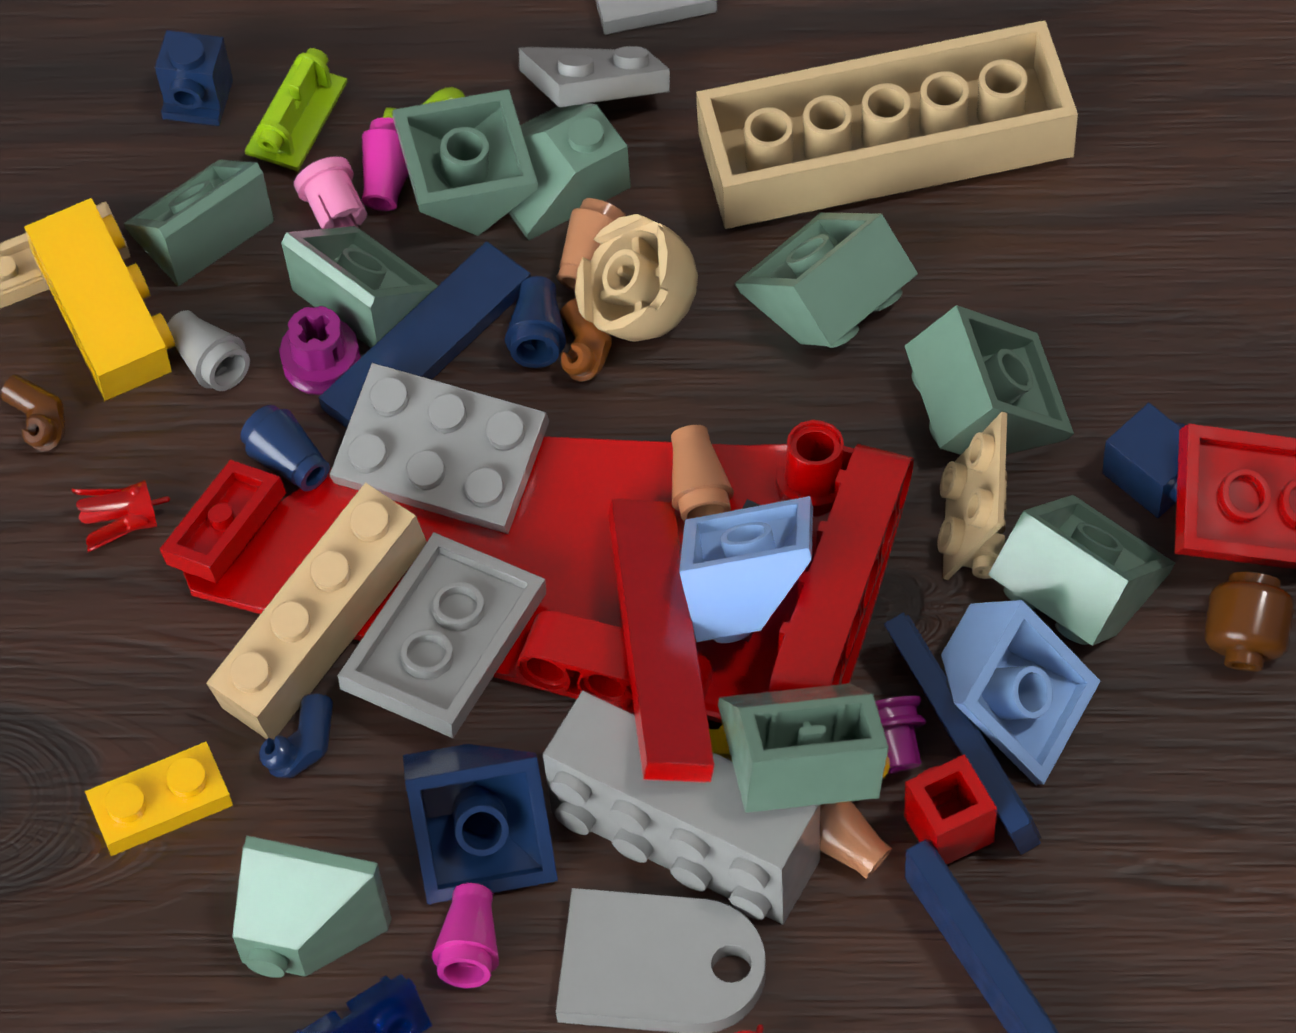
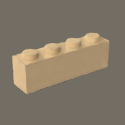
M365 482L206 682L222 709L264 738L274 740L301 706L302 697L313 691L412 565L427 543L416 515Z

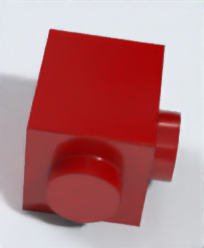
M965 754L940 766L929 768L905 782L904 817L919 843L925 839L928 843L931 842L946 865L994 843L997 807Z

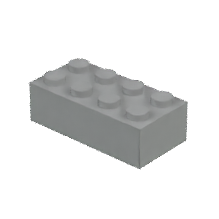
M582 691L543 753L551 812L554 813L556 819L566 828L578 834L586 835L591 831L612 841L613 846L622 855L633 861L645 863L649 859L669 869L676 880L693 890L704 891L708 888L729 898L730 903L748 917L762 920L766 916L784 925L820 862V805L745 813L733 763L713 753L714 770L711 783L643 780L635 715Z

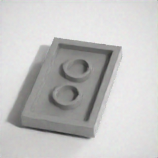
M372 363L329 475L332 481L338 485L360 490L366 482L393 501L509 534L548 427L549 418L544 411Z
M433 532L338 674L340 689L454 738L546 595L545 579Z

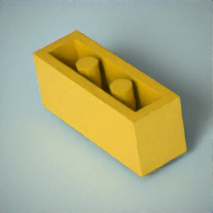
M89 198L24 226L31 252L104 401L172 372L167 350L175 347L173 336L161 313L154 316L150 315L143 301L150 297L148 286L136 263L126 267L119 253V250L125 248L126 245L120 229L111 214L102 218L93 199Z

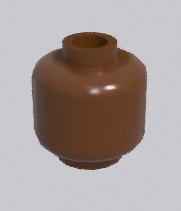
M1234 572L1229 575L1227 582L1220 583L1212 589L1204 636L1210 649L1225 655V666L1243 671L1263 670L1264 661L1278 659L1288 651L1294 601L1288 592L1280 588L1281 582L1279 579L1255 572Z

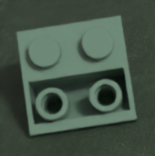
M841 684L719 697L718 708L745 813L879 798L888 744L873 693L852 684Z

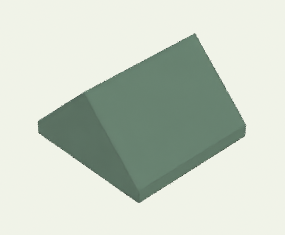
M509 89L392 110L394 124L419 212L479 236L537 191L538 182Z
M218 160L123 224L136 242L173 282L180 286L273 223L274 218L264 175L257 162Z
M356 226L286 232L281 242L292 291L314 307L323 306L334 311L340 320L347 323L353 330L356 338L370 348L438 287L434 282Z

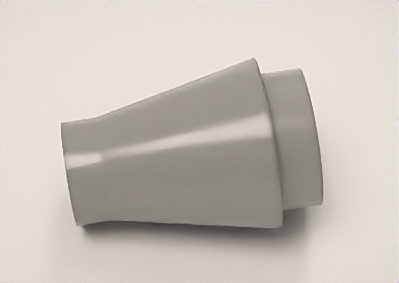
M188 310L181 311L170 319L167 325L173 336L175 347L201 386L213 388L217 391H226L241 382L249 369L250 358L246 352L245 344L240 338L198 318L193 312Z

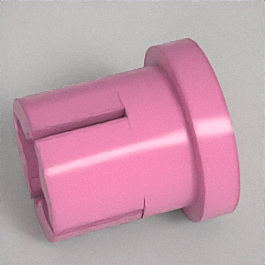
M333 156L318 160L304 168L294 181V187L301 200L309 203L321 229L358 227L367 217V212L351 182L354 175L348 160L343 157Z

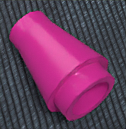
M377 118L370 123L369 130L362 134L364 186L362 203L375 210L391 211L397 207L400 192L409 173L393 118Z
M465 883L454 889L450 909L432 953V960L437 966V974L440 979L456 987L473 988L484 985L490 980L491 972L499 965L492 913L493 893L483 885Z

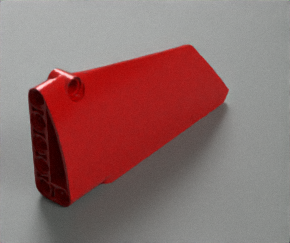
M819 420L801 422L793 427L788 434L787 444H712L734 491L733 497L729 500L730 511L742 509L747 499L757 504L765 505L810 496L813 505L812 560L761 631H755L749 642L739 640L732 643H718L714 639L696 642L695 638L707 720L722 723L718 708L719 697L850 684L897 534L912 478L913 457L857 444L855 448L844 446L841 432L834 425ZM544 437L509 534L395 501L416 515L426 541L429 540L434 532L545 579L546 595L493 677L577 699L581 692L584 691L635 715L608 513L611 499L672 502V442ZM331 467L327 477L317 488L311 491H303L299 488L278 503L217 583L183 571L191 596L261 614L359 490L335 484L329 475ZM675 509L682 552L685 522L681 519L680 511ZM407 571L353 638L354 640H362Z

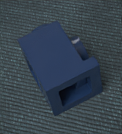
M166 30L155 65L164 101L161 111L163 119L220 126L233 83L224 38Z

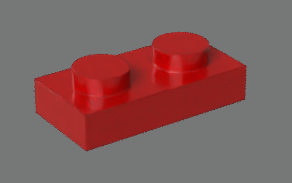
M230 459L161 546L160 551L166 565L217 583L285 496L286 490L281 478Z

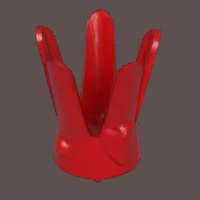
M145 480L121 489H72V492L77 495L94 496L77 501L76 507L81 511L79 513L81 522L91 524L115 520L87 536L86 545H88V552L131 531L156 528L157 523L153 506L170 501L168 496L151 500Z

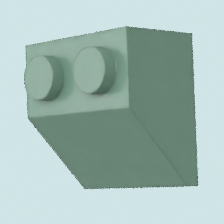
M819 213L736 281L735 285L743 296L800 344L834 348L852 339L859 331L857 324L870 313L883 310L895 303L903 294L901 288L918 273L882 214Z
M956 305L905 345L913 370V383L921 393L930 419L929 429L931 435L940 449L961 455L970 446L975 434L978 432L982 433L1001 412L1007 413L1006 455L1065 441L1074 434L1038 333Z
M1070 495L1023 510L988 575L1005 586L1003 591L1010 600H1023L1031 609H1039L1055 620V627L1063 636L1076 643L1093 646L1116 636L1170 574L1175 562L1076 496Z

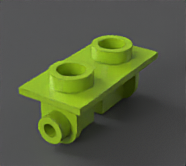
M309 48L306 53H301L297 56L245 149L246 155L299 171L348 82L347 78L329 73L327 67L328 57L325 53L315 48Z

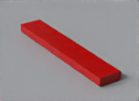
M611 499L608 519L643 780L711 783L714 758L693 623L679 572L681 546L675 509L672 507V502Z

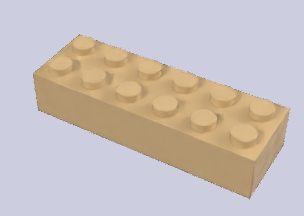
M1045 20L696 92L698 135L725 229L1074 157L1078 113Z

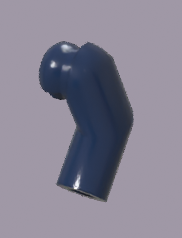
M321 694L303 696L301 699L298 731L287 738L282 735L276 736L275 740L268 738L262 744L259 753L260 761L263 766L268 768L271 775L279 778H293L326 755L329 746L333 700L330 697Z

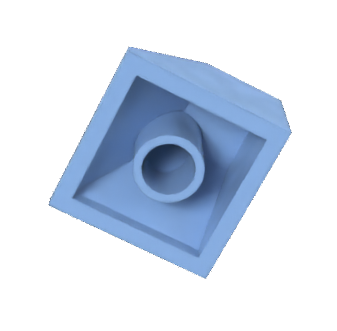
M810 496L685 520L679 572L693 623L696 642L714 639L718 643H732L746 638L751 632L761 631L812 560L813 505Z
M1023 600L970 604L941 654L954 704L1035 785H1044L1097 689L1100 680Z

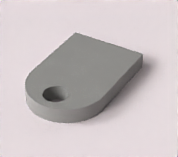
M572 888L556 1006L557 1022L674 1033H713L724 1030L742 1020L753 1009L762 993L766 977L765 951L760 935L753 924L742 913L718 901ZM726 956L741 957L751 967L749 974L744 979L733 983L720 980L712 970L717 961Z

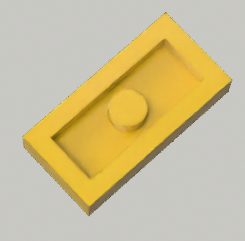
M207 741L85 791L111 856L233 806L230 794Z

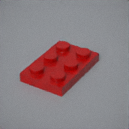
M1189 423L1179 430L1175 554L1296 569V438Z

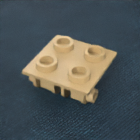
M1001 412L982 433H976L970 446L955 462H949L942 474L940 495L942 498H946L945 520L938 535V550L944 554L943 579L949 580L962 566L972 568L973 575L978 578H992L988 574L1005 545V535H1002L1006 530L1004 516L1006 515L1007 471L1005 470L1007 413Z

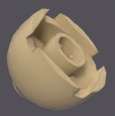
M638 214L617 218L601 229L593 239L600 243V246L594 252L592 260L590 261L583 257L580 262L575 286V296L579 312L585 320L592 322L597 329L621 339L636 342L662 337L677 327L688 313L694 300L698 280L694 257L684 241L667 226Z

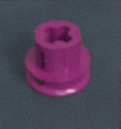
M323 306L315 308L306 307L296 312L288 322L289 330L283 336L279 349L287 380L294 388L306 394L314 395L323 394L361 358L356 335L347 323L341 321L334 311Z
M901 696L875 701L888 744L887 756L890 759V768L887 775L922 765L914 729L926 724V720L918 715L916 709L921 703L920 696Z

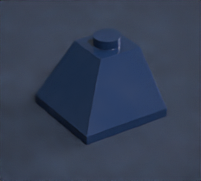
M463 744L403 755L405 784L427 904L452 900L454 889L465 883L483 885L494 893L558 881L536 753Z

